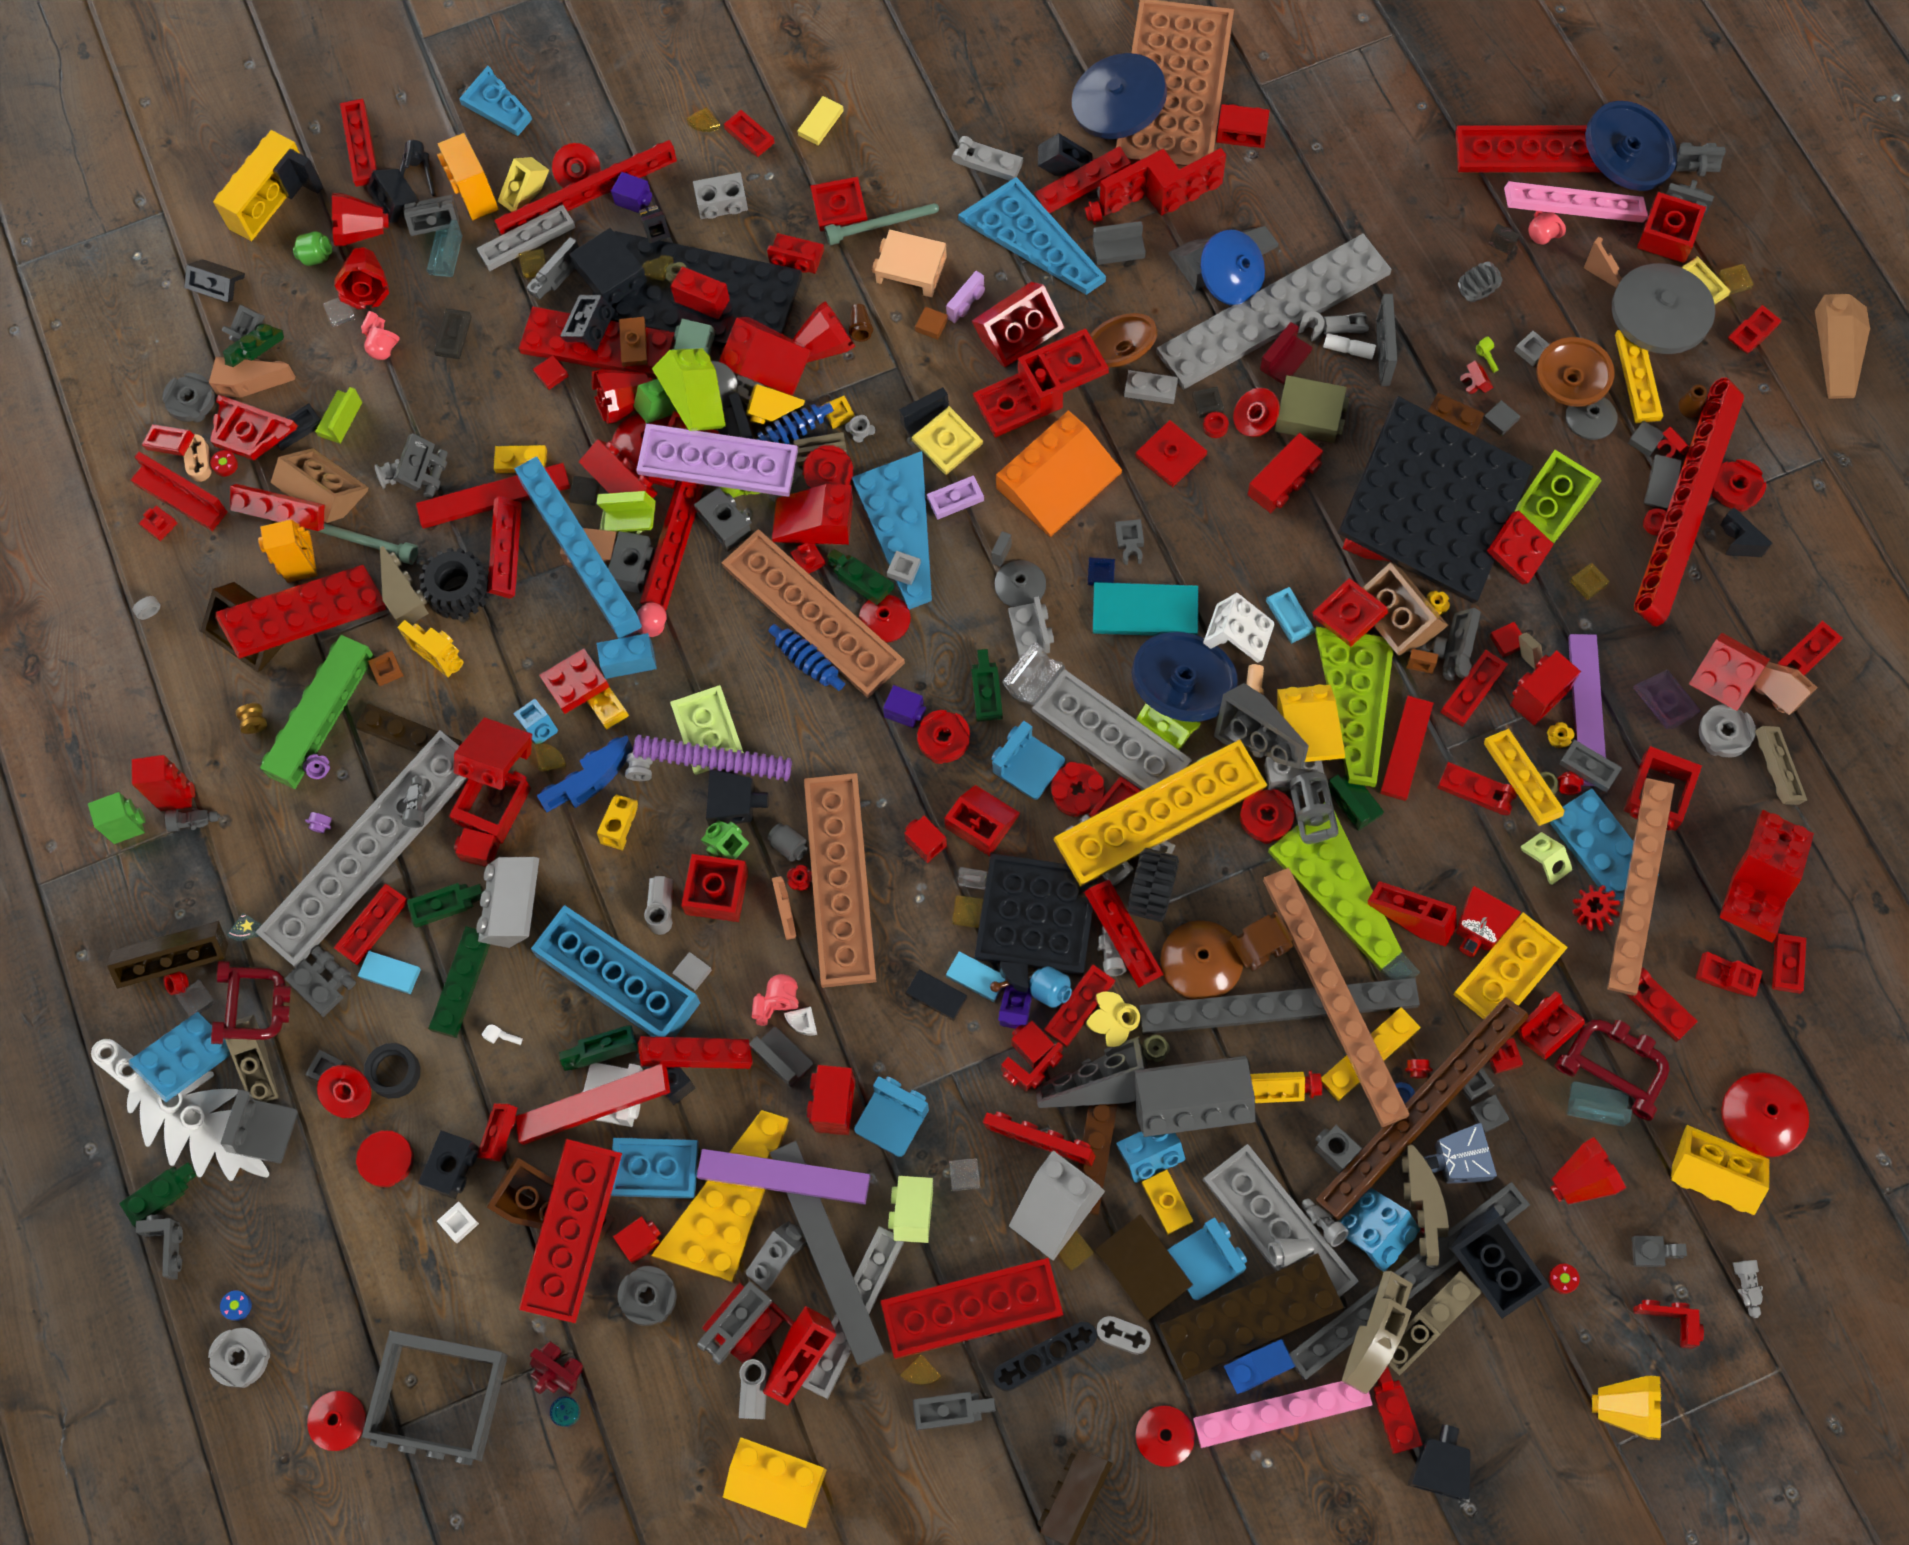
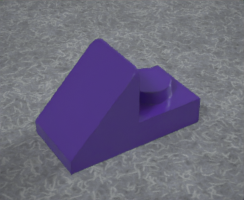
M1009 985L1005 987L998 1021H1000V1026L1016 1029L1021 1024H1028L1032 994L1029 987L1026 993L1017 991L1013 988L1014 986Z

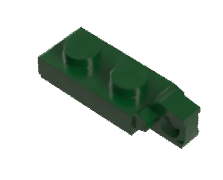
M268 324L259 325L255 330L241 337L223 351L225 365L235 367L245 359L254 360L283 340V330Z
M835 549L827 555L828 565L834 568L833 570L838 576V580L876 605L894 589L892 581L850 555L845 557L843 553Z
M988 649L977 650L978 664L972 665L971 669L976 721L1003 719L998 666H996V662L989 663Z
M456 883L409 899L407 904L413 926L418 928L467 911V909L473 907V903L480 901L484 888L481 884L468 887L467 884L460 885Z
M632 1025L578 1040V1045L559 1052L563 1070L578 1069L638 1050Z
M189 1162L178 1169L175 1166L169 1170L167 1169L119 1204L131 1224L136 1227V1221L146 1220L147 1216L156 1215L185 1194L184 1191L189 1188L186 1183L197 1176L195 1169Z

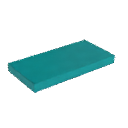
M1094 582L1093 634L1150 636L1168 632L1198 634V586Z

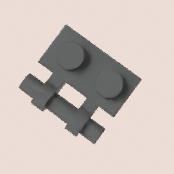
M414 433L408 435L393 480L415 491L420 489L421 484H424L425 490L423 495L427 498H433L435 491L439 489L441 484L439 481L440 475L447 466L446 458L448 452L439 449L437 455L432 453L435 446L434 443ZM428 464L432 467L430 475L425 473Z
M317 946L311 952L317 959L316 963L311 966L304 959L284 979L324 1017L344 998L337 990L342 985L350 990L355 986L356 981L350 976L351 973L345 967L341 968L334 961V956L329 951H324L320 946ZM325 969L333 975L329 982L320 975Z

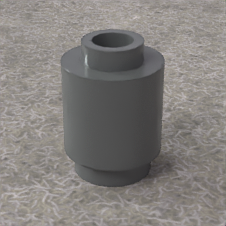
M779 823L773 827L767 839L771 842V846L791 862L796 859L801 860L808 851V841L788 825Z

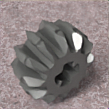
M1485 262L1465 272V275L1460 277L1457 285L1462 296L1467 301L1475 302L1495 292V289L1500 287L1503 279L1500 271L1493 263Z

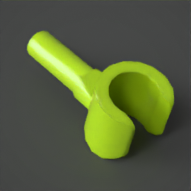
M1485 337L1476 346V353L1484 356L1492 372L1495 373L1499 369L1489 352L1494 348V343L1489 337Z

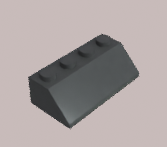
M1246 1056L1135 1070L1136 1116L1144 1137L1255 1122V1096Z

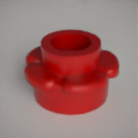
M1089 201V206L1085 207L1087 221H1093V224L1096 225V222L1103 221L1099 201L1093 203Z
M1571 771L1565 772L1557 778L1559 791L1565 795L1580 793L1581 786L1584 784L1583 778Z
M797 865L796 868H791L787 873L789 887L798 891L809 888L812 882V871L808 870L805 865ZM799 875L802 876V879H801V880H798V879H797V877H798Z
M179 971L164 976V986L170 995H182L185 993L189 985L185 973Z
M1412 1059L1407 1060L1405 1072L1410 1073V1078L1421 1079L1428 1078L1427 1073L1433 1072V1069L1430 1068V1060Z
M1311 1070L1308 1072V1076H1305V1093H1309L1310 1098L1322 1096L1321 1074L1312 1073Z

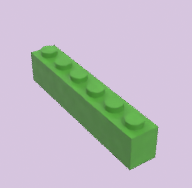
M340 635L339 639L331 645L325 662L317 668L316 676L311 685L305 688L300 703L289 715L288 723L284 729L279 731L271 751L267 752L262 759L260 768L269 778L296 789L305 774L303 763L307 761L308 756L317 754L368 669V661L374 659L375 656L368 646L343 635Z

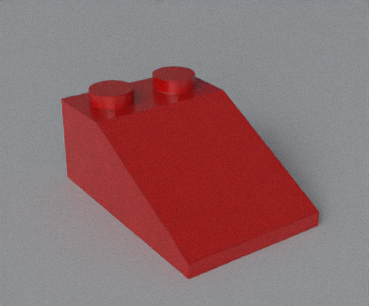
M737 317L719 362L727 365L733 372L793 396L812 350L750 317Z
M824 484L790 494L789 497L777 498L772 541L849 545L853 508L851 485Z

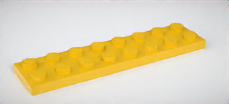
M1239 739L1055 836L1053 840L1077 882L1082 886L1137 857L1145 848L1152 849L1255 792L1264 789L1267 783Z

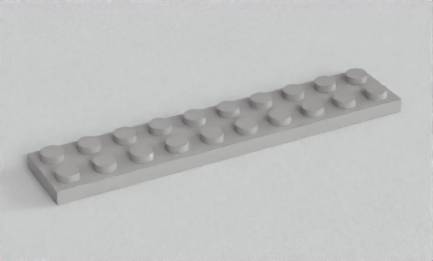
M1361 234L1256 292L1242 304L1233 305L1157 347L1156 353L1173 377H1178V383L1184 390L1276 339L1290 322L1299 326L1306 312L1316 311L1322 313L1387 277L1391 273V268L1367 237Z
M439 730L260 926L256 933L293 966L297 967L306 959L312 950L317 947L468 780V778L454 773V752L460 746ZM418 775L423 779L422 785L427 797L426 800L423 799L421 810L425 813V819L422 827L411 828L402 824L403 811L406 810L407 806L403 801L406 798L407 790L412 786V777Z

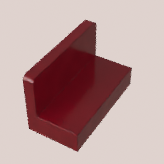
M1292 322L1287 325L1264 354L1260 367L1262 372L1285 385L1286 376H1293L1312 352V346L1297 338L1299 326Z

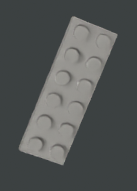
M1065 669L1032 707L1033 713L1142 791L1190 766L1192 763V759Z
M1248 1144L1203 1178L1204 1183L1275 1272L1290 1265L1282 1268L1280 1265L1274 1266L1268 1252L1269 1243L1274 1242L1275 1239L1310 1238L1313 1243L1314 1254H1319L1339 1297L1359 1282ZM1307 1256V1257H1305V1258H1302V1259H1300V1260H1298V1261H1296V1262H1294V1263H1292V1264H1295V1263H1297V1262H1299V1261H1301V1260H1303V1259H1306V1258H1308V1257H1310V1256Z

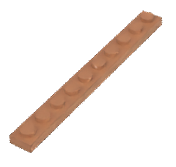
M1287 868L1264 877L1263 882L1284 925L1294 939L1293 944L1381 1127L1407 1118L1409 1112L1290 869Z

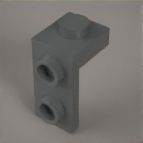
M163 1215L147 1216L146 1220L136 1221V1233L145 1237L164 1236L162 1275L170 1280H177L178 1272L182 1269L179 1243L183 1240V1229L180 1223L171 1218L164 1219Z
M789 1221L775 1229L746 1270V1275L763 1290H768L791 1256L806 1246L807 1241L802 1230Z

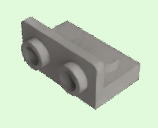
M1039 596L1034 597V603L1008 608L1019 659L1050 653V643H1054L1051 627L1046 628L1045 620L1048 619L1046 605H1041Z

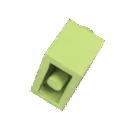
M898 1177V1186L892 1187L891 1204H896L895 1212H889L888 1229H893L894 1241L928 1243L933 1198V1178Z

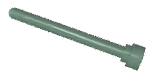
M933 203L840 227V225L835 226V224L824 227L829 246L838 244L845 236L937 213L939 206Z
M324 523L323 530L317 531L378 550L384 546L388 553L394 552L401 562L410 565L416 561L418 556V546L408 542L397 545Z

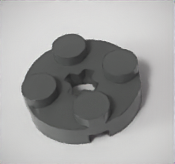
M186 373L183 374L185 377L178 380L175 377L166 385L162 397L166 409L177 420L201 422L212 409L216 393L202 375ZM193 393L194 398L192 400L186 401L184 399L185 396H190Z
M642 1266L630 1275L628 1274L622 1280L618 1290V1302L622 1312L630 1321L642 1326H652L664 1322L673 1311L677 1299L674 1281L663 1270L653 1266ZM647 1288H651L655 1298L650 1300L648 1304H643L644 1299L640 1297V1293H644L647 1291Z

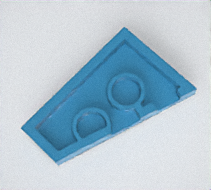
M489 66L482 71L459 98L461 105L516 136H519L532 120L527 109L507 90L505 84L494 75Z

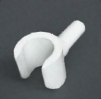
M493 1024L488 1025L482 1033L483 1038L492 1044L495 1043L498 1037L519 1045L523 1041V1038L507 1034Z

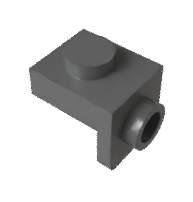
M240 305L231 327L223 326L222 331L230 335V340L236 342L241 337L255 330L259 325H262L265 316L246 306Z

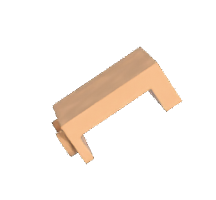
M889 230L887 238H883L881 241V255L879 259H875L872 272L875 273L876 283L881 284L883 278L923 287V295L933 298L947 257L946 243Z

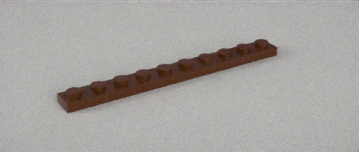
M1505 997L1405 1103L1409 1116L1383 1127L1316 1199L1317 1204L1339 1222L1407 1149V1146L1422 1133L1529 1018L1528 1013Z

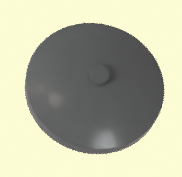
M1656 263L1640 266L1624 276L1613 295L1612 314L1621 333L1635 345L1654 353L1675 354L1690 350L1702 342L1714 322L1715 304L1709 289L1697 276L1678 266Z

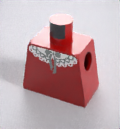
M1474 886L1466 899L1455 931L1457 935L1464 938L1459 950L1469 957H1474L1479 947L1490 952L1513 925L1521 912Z

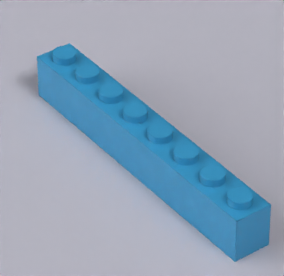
M536 456L514 468L525 491L618 639L624 638L642 628L637 613L538 457Z

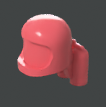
M1536 211L1534 219L1530 222L1528 232L1530 238L1535 243L1544 245L1553 238L1564 236L1566 227L1555 213Z
M368 311L361 326L362 333L366 335L364 349L370 357L376 360H385L390 357L391 350L399 342L400 337L393 332L384 330L385 320L378 317L376 313Z
M652 602L641 606L637 616L642 628L626 637H631L637 633H648L650 637L660 635L664 630V624L667 619L664 608Z
M785 974L775 975L767 984L766 996L764 997L758 993L754 997L752 1018L756 1019L757 1025H767L773 1010L789 1011L798 1009L799 1001L796 998L798 985L794 978Z

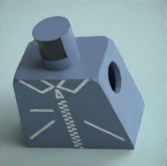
M1481 1123L1441 1138L1435 1144L1437 1154L1423 1157L1433 1173L1442 1171L1444 1180L1448 1184L1489 1182L1497 1176Z

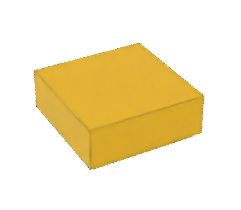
M845 396L830 401L834 411L825 415L832 429L850 422L855 417Z

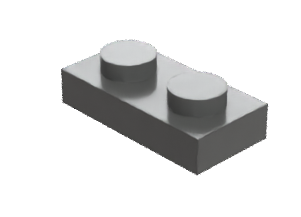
M1576 740L1573 741L1559 765L1604 792L1609 790L1622 767Z

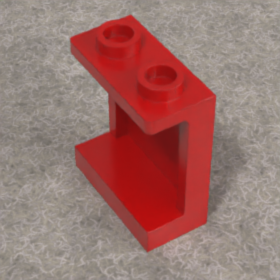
M484 717L454 752V773L502 790L505 786V776L519 758L527 760L531 755L532 733Z

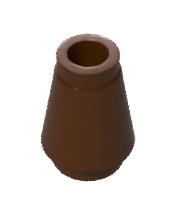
M855 304L851 307L849 334L857 342L867 341L873 333V326L866 307L863 304Z
M1693 386L1679 400L1678 406L1683 416L1693 418L1702 413L1707 394L1704 386Z

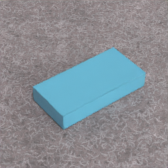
M1290 587L1266 598V603L1291 644L1314 633L1315 628Z
M368 951L358 976L361 979L411 995L421 969L418 966Z
M958 952L946 973V977L992 1002H995L1002 988L998 992H993L990 989V984L994 981L999 983L1006 981L1002 978L1000 972L961 952Z

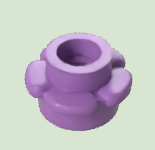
M312 754L303 763V769L309 777L321 779L330 770L329 760L324 755Z
M311 812L309 819H305V822L310 824L308 829L324 833L325 829H331L330 823L332 818Z

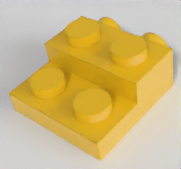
M406 620L397 627L409 647L446 677H449L462 667L463 660L457 655L459 650L452 644L453 640L445 632L441 631L438 633L433 628L425 632L418 624L415 623L412 626Z

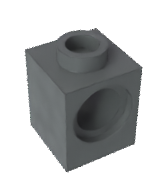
M1337 1125L1331 1131L1326 1127L1315 1139L1318 1144L1314 1151L1339 1174L1362 1149ZM1331 1141L1340 1143L1343 1152L1339 1154L1333 1153L1329 1149L1328 1143Z

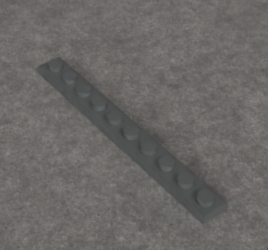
M1415 978L1347 985L1360 1013L1397 1010L1400 1007L1403 1009L1418 1008L1420 1005ZM1315 988L1139 1006L1142 1035L1328 1016Z
M1512 1182L1452 1227L1448 1232V1237L1438 1238V1265L1426 1266V1256H1420L1419 1253L1394 1272L1413 1284L1408 1300L1459 1261L1451 1249V1245L1470 1221L1494 1206L1507 1224L1530 1206ZM1379 1285L1290 1353L1296 1366L1294 1368L1304 1381L1354 1343L1359 1326H1367Z

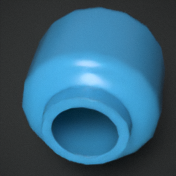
M1047 966L1038 969L1030 979L1029 987L1033 998L1049 1007H1057L1061 1003H1066L1072 993L1069 977L1052 967Z

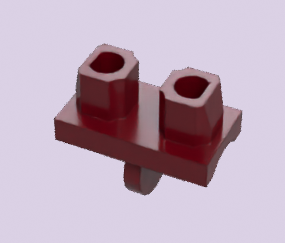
M551 1341L540 1350L535 1348L530 1353L532 1359L529 1366L535 1369L531 1374V1378L538 1382L534 1390L541 1394L548 1389L554 1394L560 1387L571 1395L576 1390L577 1379L582 1372L583 1365L575 1358H570L563 1367L556 1363V1360L561 1355V1350Z

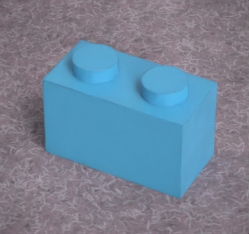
M648 633L597 643L600 667L605 679L657 669L654 648Z

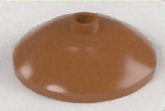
M1130 313L1105 321L1094 329L1090 336L1108 367L1116 368L1133 363L1144 356L1156 341L1158 330L1151 317L1139 313Z
M1568 337L1551 343L1542 352L1537 363V378L1544 392L1555 401L1568 406L1580 407L1598 402L1608 393L1614 381V365L1608 353L1598 344L1584 338Z
M1204 920L1191 921L1177 927L1167 937L1161 951L1160 964L1166 982L1176 993L1190 1000L1216 998L1226 995L1237 984L1243 969V962L1229 941L1234 935L1225 927ZM1206 952L1208 958L1201 959L1199 958L1198 953Z

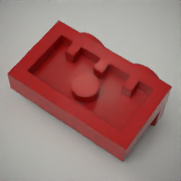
M777 233L773 246L769 245L767 249L769 263L802 270V273L810 272L816 274L824 252V244Z

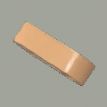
M194 434L195 436L184 455L185 470L193 481L202 482L211 475L210 452L204 438ZM195 444H199L197 446V454L192 450L195 448ZM197 462H199L202 467L199 469L200 472L196 473Z

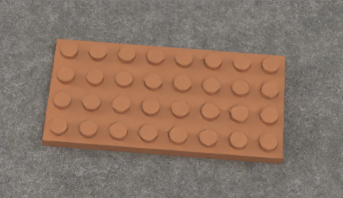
M1140 0L1131 53L1146 56L1160 67L1167 84V97L1163 109L1151 124L1133 135L1117 139L1116 148L1119 146L1122 148L1131 164L1164 148L1176 166L1181 169L1214 152L1234 9L1159 0Z

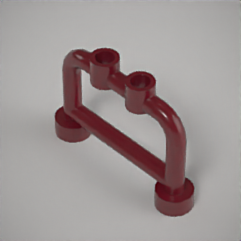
M218 961L217 983H228L225 1023L212 1022L211 1044H223V1039L266 1040L275 1037L281 1031L283 1023H289L290 1006H284V1003H290L291 986H285L284 977L273 969L230 967V961ZM240 978L268 979L274 983L270 1027L264 1029L236 1028Z
M1601 1019L1585 1023L1567 1055L1561 1054L1554 1065L1555 1068L1567 1076L1574 1077L1581 1067L1635 1098L1636 1100L1631 1108L1632 1113L1641 1119L1651 1121L1657 1111L1653 1104L1670 1071L1669 1062L1666 1057L1654 1048L1656 1041L1644 1034H1641L1638 1039L1628 1034L1631 1029L1630 1026L1620 1020H1615L1613 1025ZM1599 1030L1606 1033L1612 1041L1627 1045L1637 1055L1649 1058L1657 1064L1658 1071L1647 1092L1581 1055L1584 1046L1594 1031Z

